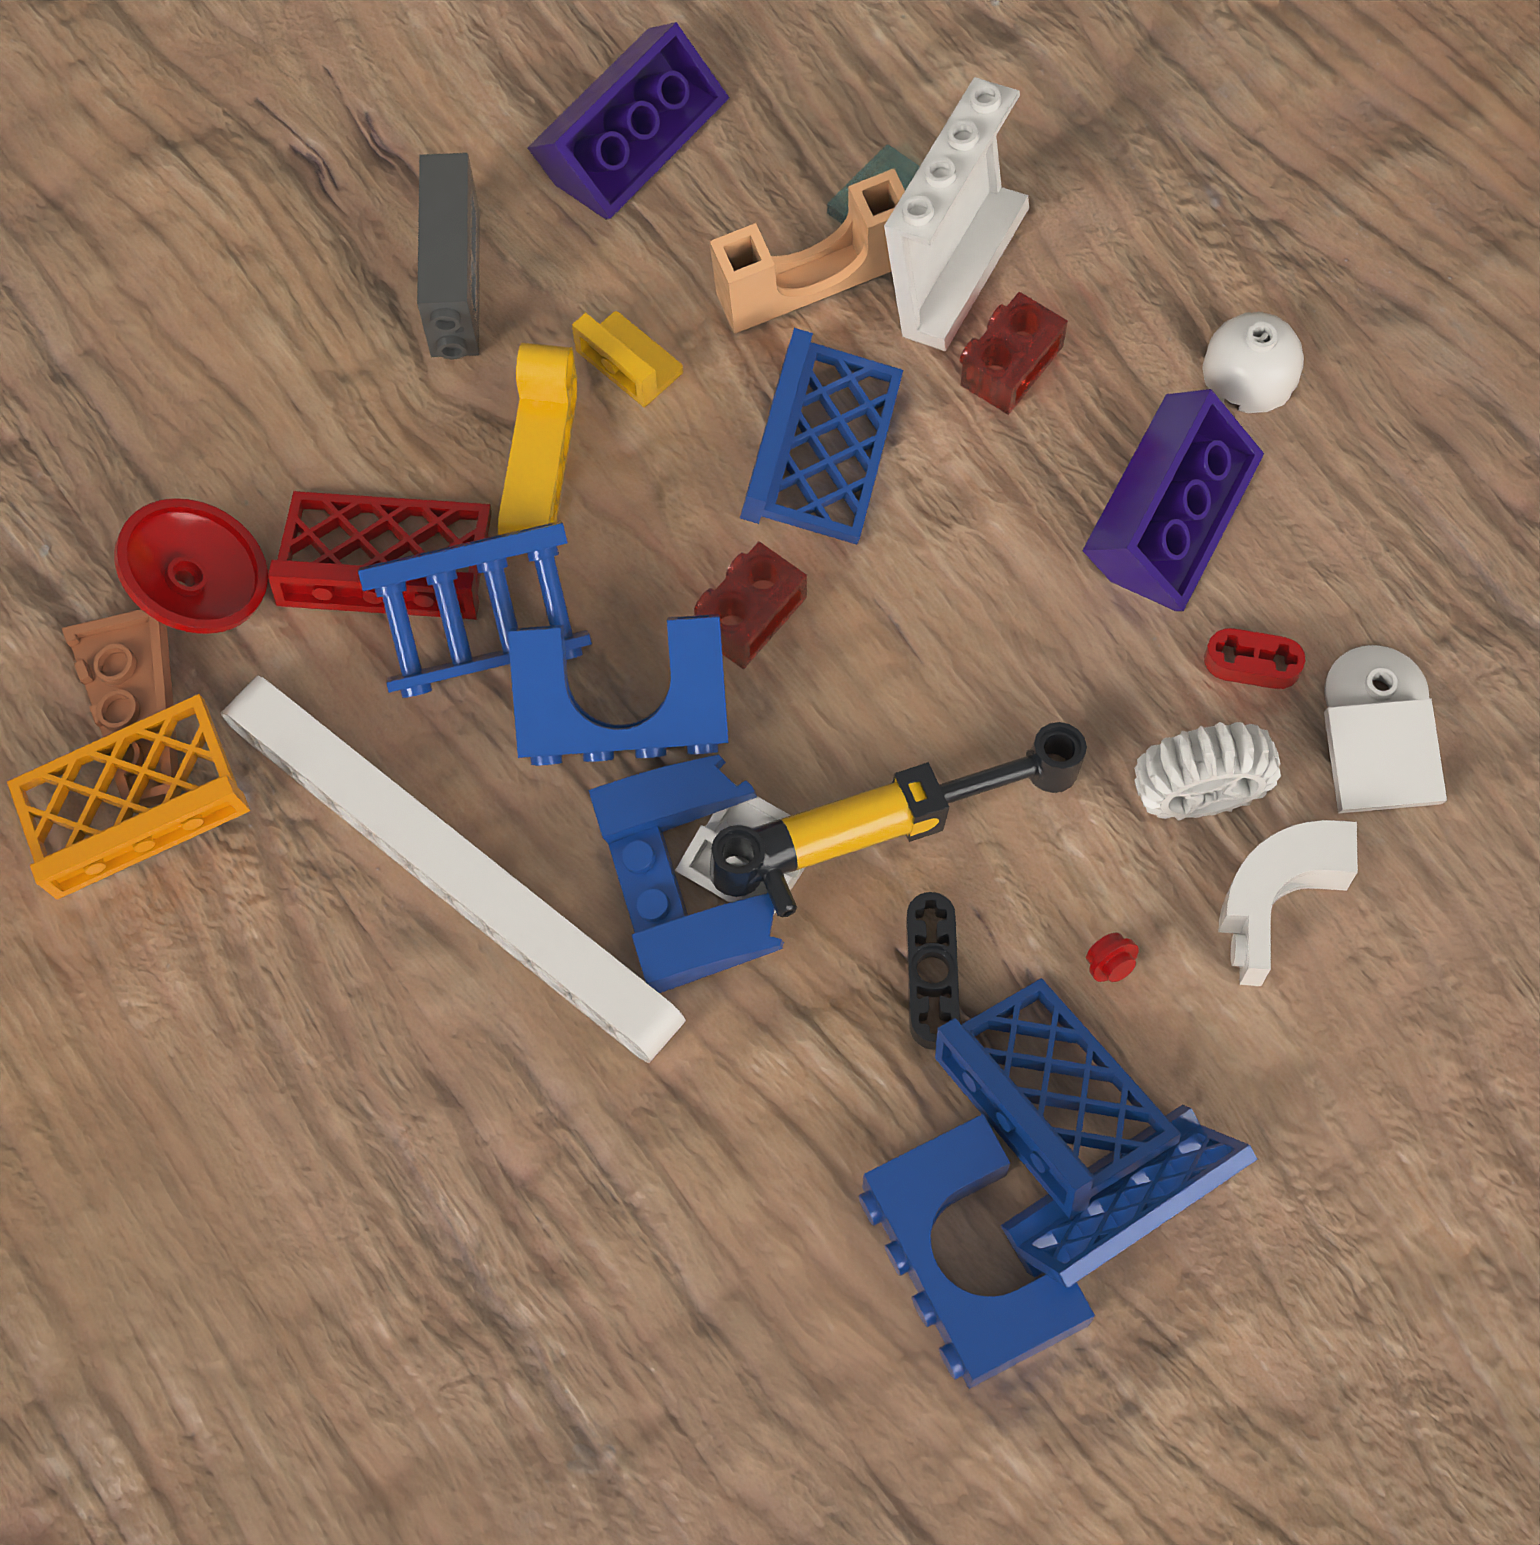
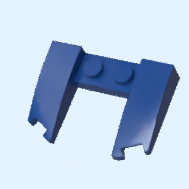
M719 754L664 766L588 790L602 838L609 845L635 932L631 935L645 982L658 993L783 949L784 942L782 939L770 937L775 908L768 893L723 904L688 915L663 832L757 798L756 791L749 782L745 780L736 786L719 770L726 763Z

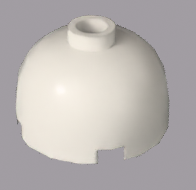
M1264 312L1243 313L1225 321L1212 336L1202 366L1205 384L1209 389H1212L1222 403L1226 399L1230 403L1239 405L1238 411L1245 413L1269 412L1284 405L1299 383L1304 364L1302 344L1291 326L1279 317Z

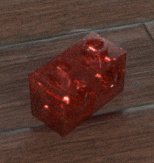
M1019 291L1007 306L1001 304L996 308L988 322V330L980 339L972 338L964 348L959 359V363L962 364L960 385L1009 415L1063 348L1068 320ZM1017 332H1025L1030 335L1024 336L1017 334ZM988 366H1000L1004 369L994 370Z
M758 541L748 554L742 552L735 557L728 567L726 578L715 590L709 588L702 594L695 605L694 615L719 614L720 621L727 616H737L742 619L736 625H725L720 622L722 654L744 670L807 598V574ZM761 580L770 581L774 584L767 589H759L753 586L755 582Z

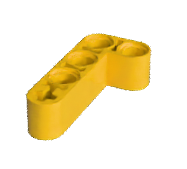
M521 343L519 346L516 382L520 399L499 511L498 535L557 521L577 402L578 383L572 347Z

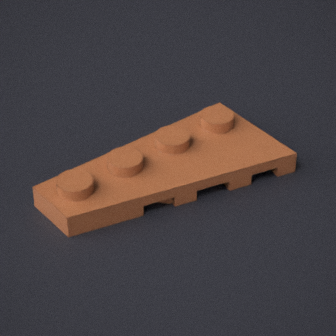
M142 609L62 628L66 643L71 646L76 660L74 665L79 680L85 685L91 702L89 708L95 724L100 728L103 737L173 706L167 625L155 620ZM174 729L170 737L171 739L176 740V729ZM142 738L130 743L122 760L142 767L154 742ZM165 746L154 771L175 778L179 769L177 750ZM118 768L114 779L121 799L126 800L138 775ZM150 779L138 805L149 807L163 803L170 785Z

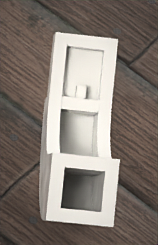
M1320 820L1293 825L1268 837L1242 863L1223 902L1218 932L1236 933L1233 934L1231 942V965L1240 967V985L1262 986L1271 970V909L1278 899L1290 892L1307 888L1347 891L1358 872L1357 822Z

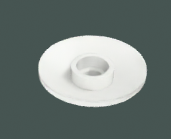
M1368 645L1354 648L1344 653L1334 662L1326 677L1324 694L1327 707L1429 699V688L1422 671L1409 657L1389 647ZM1377 680L1385 683L1389 690L1381 691L1376 689L1372 681Z

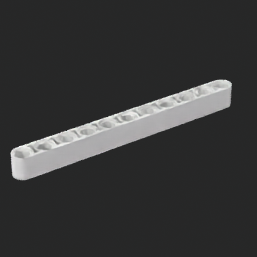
M256 676L220 712L229 726L248 743L641 1060L650 1063L685 1023L686 1020L681 1012L665 997L266 679Z

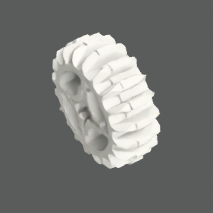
M1219 722L1215 726L1203 727L1200 725L1196 730L1181 731L1180 735L1173 738L1165 737L1161 744L1150 746L1146 753L1137 759V765L1134 767L1136 773L1135 784L1138 796L1141 797L1147 813L1157 815L1158 818L1162 819L1175 817L1179 821L1184 818L1212 816L1225 811L1232 812L1234 808L1239 806H1249L1253 799L1263 798L1267 791H1271L1277 785V780L1281 777L1279 769L1281 763L1277 748L1271 740L1268 730L1260 729L1258 725L1254 724L1244 725L1241 722H1235L1230 725H1224V723Z

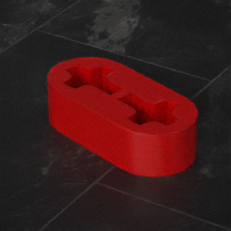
M1224 628L1217 631L1210 638L1204 654L1205 666L1216 678L1272 689H1286L1293 686L1298 681L1306 662L1305 652L1302 647L1290 638L1235 628ZM1224 646L1234 648L1233 653L1236 658L1233 663L1224 661L1225 657L1224 653H1222ZM1275 655L1285 657L1284 662L1288 665L1285 671L1276 670V663L1273 661Z

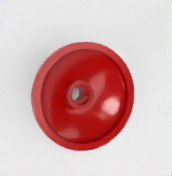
M180 498L164 499L149 503L135 511L128 518L115 544V568L126 593L149 616L177 630L197 634H211L233 629L247 621L255 613L265 596L268 584V569L259 544L238 520L225 511L207 503Z

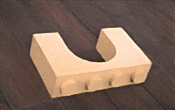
M895 168L848 186V214L844 222L830 236L805 250L783 256H771L756 223L710 241L716 294L734 334L892 272L884 225L905 192Z

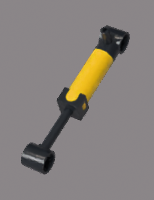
M1062 722L1049 723L1036 734L1032 749L1027 750L1026 757L939 784L929 762L894 773L893 781L890 784L754 828L742 825L728 826L721 830L713 840L709 870L711 882L723 894L740 897L755 891L763 881L777 916H791L795 913L797 905L784 874L906 835L908 841L911 842L944 830L949 803L1029 778L1036 787L1043 791L1051 793L1063 792L1070 788L1077 780L1087 749L1085 737L1077 728L1070 724ZM1047 754L1059 755L1063 757L1065 761H1055L1048 757ZM739 856L748 860L749 863L744 866H734L726 862V859Z

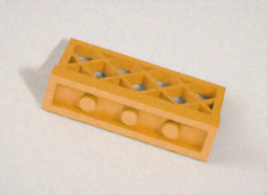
M200 694L7 781L34 863L30 864V868L35 882L57 900L250 812L245 795L237 786L206 702ZM196 714L200 726L190 745L170 738L179 721ZM142 738L154 742L142 767L122 760L130 743ZM205 742L207 743L210 751L202 749ZM165 746L186 753L175 778L154 771ZM198 757L214 762L219 774L218 778L201 786L187 782ZM93 760L106 764L94 789L74 783L82 765ZM118 768L138 775L126 800L106 794ZM150 779L170 785L163 803L153 808L138 805ZM47 782L56 785L57 788L46 810L43 811L31 807L26 791ZM69 791L89 797L78 822L57 816ZM101 802L122 808L113 826L102 831L90 827ZM35 817L41 819L38 826ZM53 824L73 830L65 848L47 855L44 842Z

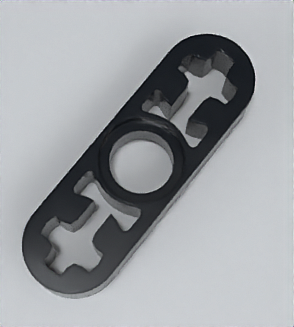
M925 892L916 896L911 901L906 917L909 1027L913 1039L920 1046L936 1050L937 1034L930 1033L929 1025L920 1024V1021H925L928 1018L929 997H939L940 1020L951 1021L956 1018L960 1023L956 915L954 906L947 897L937 892ZM930 908L935 909L936 917L945 918V920H939L937 923L936 943L926 944V923L923 920L916 919L922 918L925 909ZM915 943L921 944V946L917 947ZM929 957L938 958L946 964L948 975L941 982L928 983L919 976L917 972L918 964ZM917 994H920L925 997L919 999L917 998ZM949 994L950 998L944 997L942 995Z

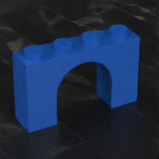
M720 615L667 617L671 672L669 690L663 702L653 713L644 719L628 724H611L598 720L581 708L575 700L568 681L564 625L511 628L508 631L518 758L531 757V765L540 766L562 763V755L583 753V761L598 762L615 759L614 751L635 750L636 758L666 756V747L687 746V754L719 752L718 744L729 743Z
M984 1114L865 1173L862 1185L865 1192L858 1195L861 1206L871 1224L875 1226L881 1222L891 1240L890 1243L885 1245V1250L894 1269L899 1276L906 1273L910 1276L918 1292L911 1296L922 1322L927 1328L935 1324L945 1343V1345L939 1347V1352L947 1370L954 1380L962 1376L969 1389L1088 1327L1095 1317L1077 1282L1067 1288L1048 1275H1044L1005 1295L979 1296L957 1287L943 1274L937 1265L932 1252L931 1230L938 1217L953 1203L1004 1178L1010 1166V1161Z

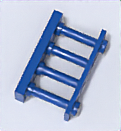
M557 521L360 567L358 574L362 590L375 589L376 596L383 599L401 674L387 678L388 692L400 690L402 698L418 696L431 692L432 682L510 664L508 631L511 628H518L504 568L508 567L507 557L527 553L529 562L534 561L549 625H564L566 660L582 656L581 647L592 645L590 634L587 630L572 633L554 556L559 555L557 546L568 543L563 522ZM473 565L477 566L478 573H484L502 646L500 651L472 657L453 581L458 578L456 569ZM426 577L427 585H433L452 660L450 663L424 669L421 668L403 592L407 590L405 581Z

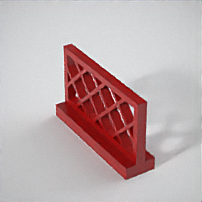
M293 491L277 560H271L268 573L276 606L386 614L383 599L376 596L375 589L362 590L358 574L359 568L397 559L409 551L413 555L424 553L425 551L419 545L437 533L450 544L447 547L488 538L492 516L491 504ZM304 509L325 510L330 515V517L310 529L301 520ZM360 513H374L379 519L360 532L349 522L350 519ZM410 516L424 517L428 522L427 525L411 535H408L398 525V523ZM459 519L477 520L476 528L461 538H458L448 528V526ZM340 526L351 538L329 550L320 538ZM390 530L400 542L379 553L369 542ZM310 544L321 555L312 562L292 561L294 554ZM358 548H361L371 558V560L363 565L342 564L340 561ZM473 565L469 566L468 572H457L458 578L453 581L462 618L477 620L479 608L478 588L481 573H478L477 566ZM426 577L405 581L407 590L403 592L408 615L441 617L433 585H427Z

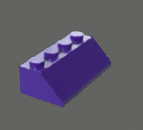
M677 22L648 28L527 148L557 187L604 219H611L729 99V96Z
M1212 389L1165 395L1082 550L1110 582L1174 611H1184L1264 455V452Z

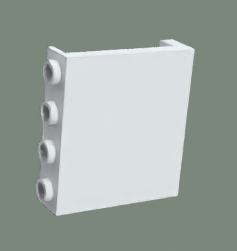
M974 77L884 225L902 336L904 338L946 352L1029 209L1028 195L1001 187L996 137L1020 96L1019 90Z

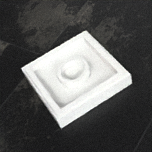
M1432 698L1328 707L1324 711L1338 814L1439 805L1447 801Z

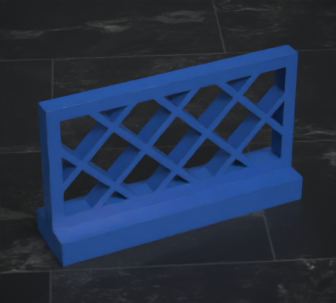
M794 328L785 354L740 519L759 524L762 516L857 545L863 529L903 370L812 343L813 333ZM815 360L835 366L842 378L823 387L813 372ZM867 377H872L889 382L886 394L870 401L858 382ZM809 384L813 392L806 395ZM848 387L860 406L840 414L829 395ZM819 400L831 420L811 428L801 410L803 407ZM883 406L880 416L876 409ZM866 414L876 429V435L859 443L847 423ZM798 426L802 433L794 437ZM837 428L849 448L829 456L818 437ZM808 442L820 462L800 471L789 453L791 449ZM872 448L869 458L865 451ZM855 456L865 471V477L848 485L836 465ZM786 468L790 476L783 479ZM826 470L838 490L818 499L806 479ZM795 484L808 502V505L797 510L776 504L778 493ZM861 490L859 500H857L854 493ZM844 498L854 513L852 526L832 521L824 507Z
M1042 978L963 1024H960L954 1018L937 1028L935 1051L937 1062L980 1113L984 1114L990 1125L1069 1219L1086 1210L1092 1196L1179 1143L1181 1133ZM1039 1000L1052 1014L1051 1025L1019 1020L1020 1010ZM1057 1022H1059L1062 1027H1058ZM987 1029L1010 1033L1008 1049L1003 1051L985 1048L975 1036ZM1016 1034L1049 1039L1046 1058L1013 1052ZM1055 1040L1078 1044L1086 1053L1085 1064L1052 1059ZM999 1064L1005 1065L1004 1070L999 1066ZM1011 1066L1043 1071L1041 1090L1017 1087L1009 1077ZM1050 1073L1083 1078L1081 1096L1047 1092ZM1089 1079L1113 1083L1121 1092L1120 1104L1087 1098ZM1127 1100L1132 1104V1106L1126 1105ZM1033 1104H1039L1038 1110ZM1045 1106L1078 1111L1076 1131L1052 1127L1043 1117ZM1085 1112L1117 1117L1116 1137L1082 1132ZM1124 1119L1147 1122L1156 1131L1158 1136L1148 1142L1122 1139ZM1067 1144H1072V1145H1074V1146H1073V1151H1072V1149H1071ZM1080 1146L1113 1151L1112 1164L1093 1175L1078 1158ZM1120 1153L1127 1154L1120 1159Z
M1181 1105L1166 1115L1168 1120L1181 1133L1179 1143L1092 1196L1086 1210L1069 1219L1053 1198L1047 1194L1000 1226L1028 1274L1035 1278L1041 1273H1045L1069 1288L1258 1160L1253 1149L1247 1143L1200 1125L1192 1108ZM1149 1126L1130 1140L1148 1142L1158 1136V1134ZM1113 1151L1088 1167L1093 1175L1112 1164ZM1120 1153V1159L1127 1154Z

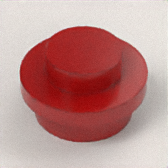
M1118 932L1102 937L1092 945L1086 955V960L1090 964V974L1098 982L1108 980L1110 982H1117L1124 979L1136 966L1135 959L1139 953L1138 946L1132 939L1124 938Z

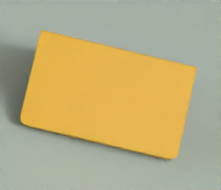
M617 311L611 313L600 324L585 312L572 324L576 352L644 408L683 373L682 363Z

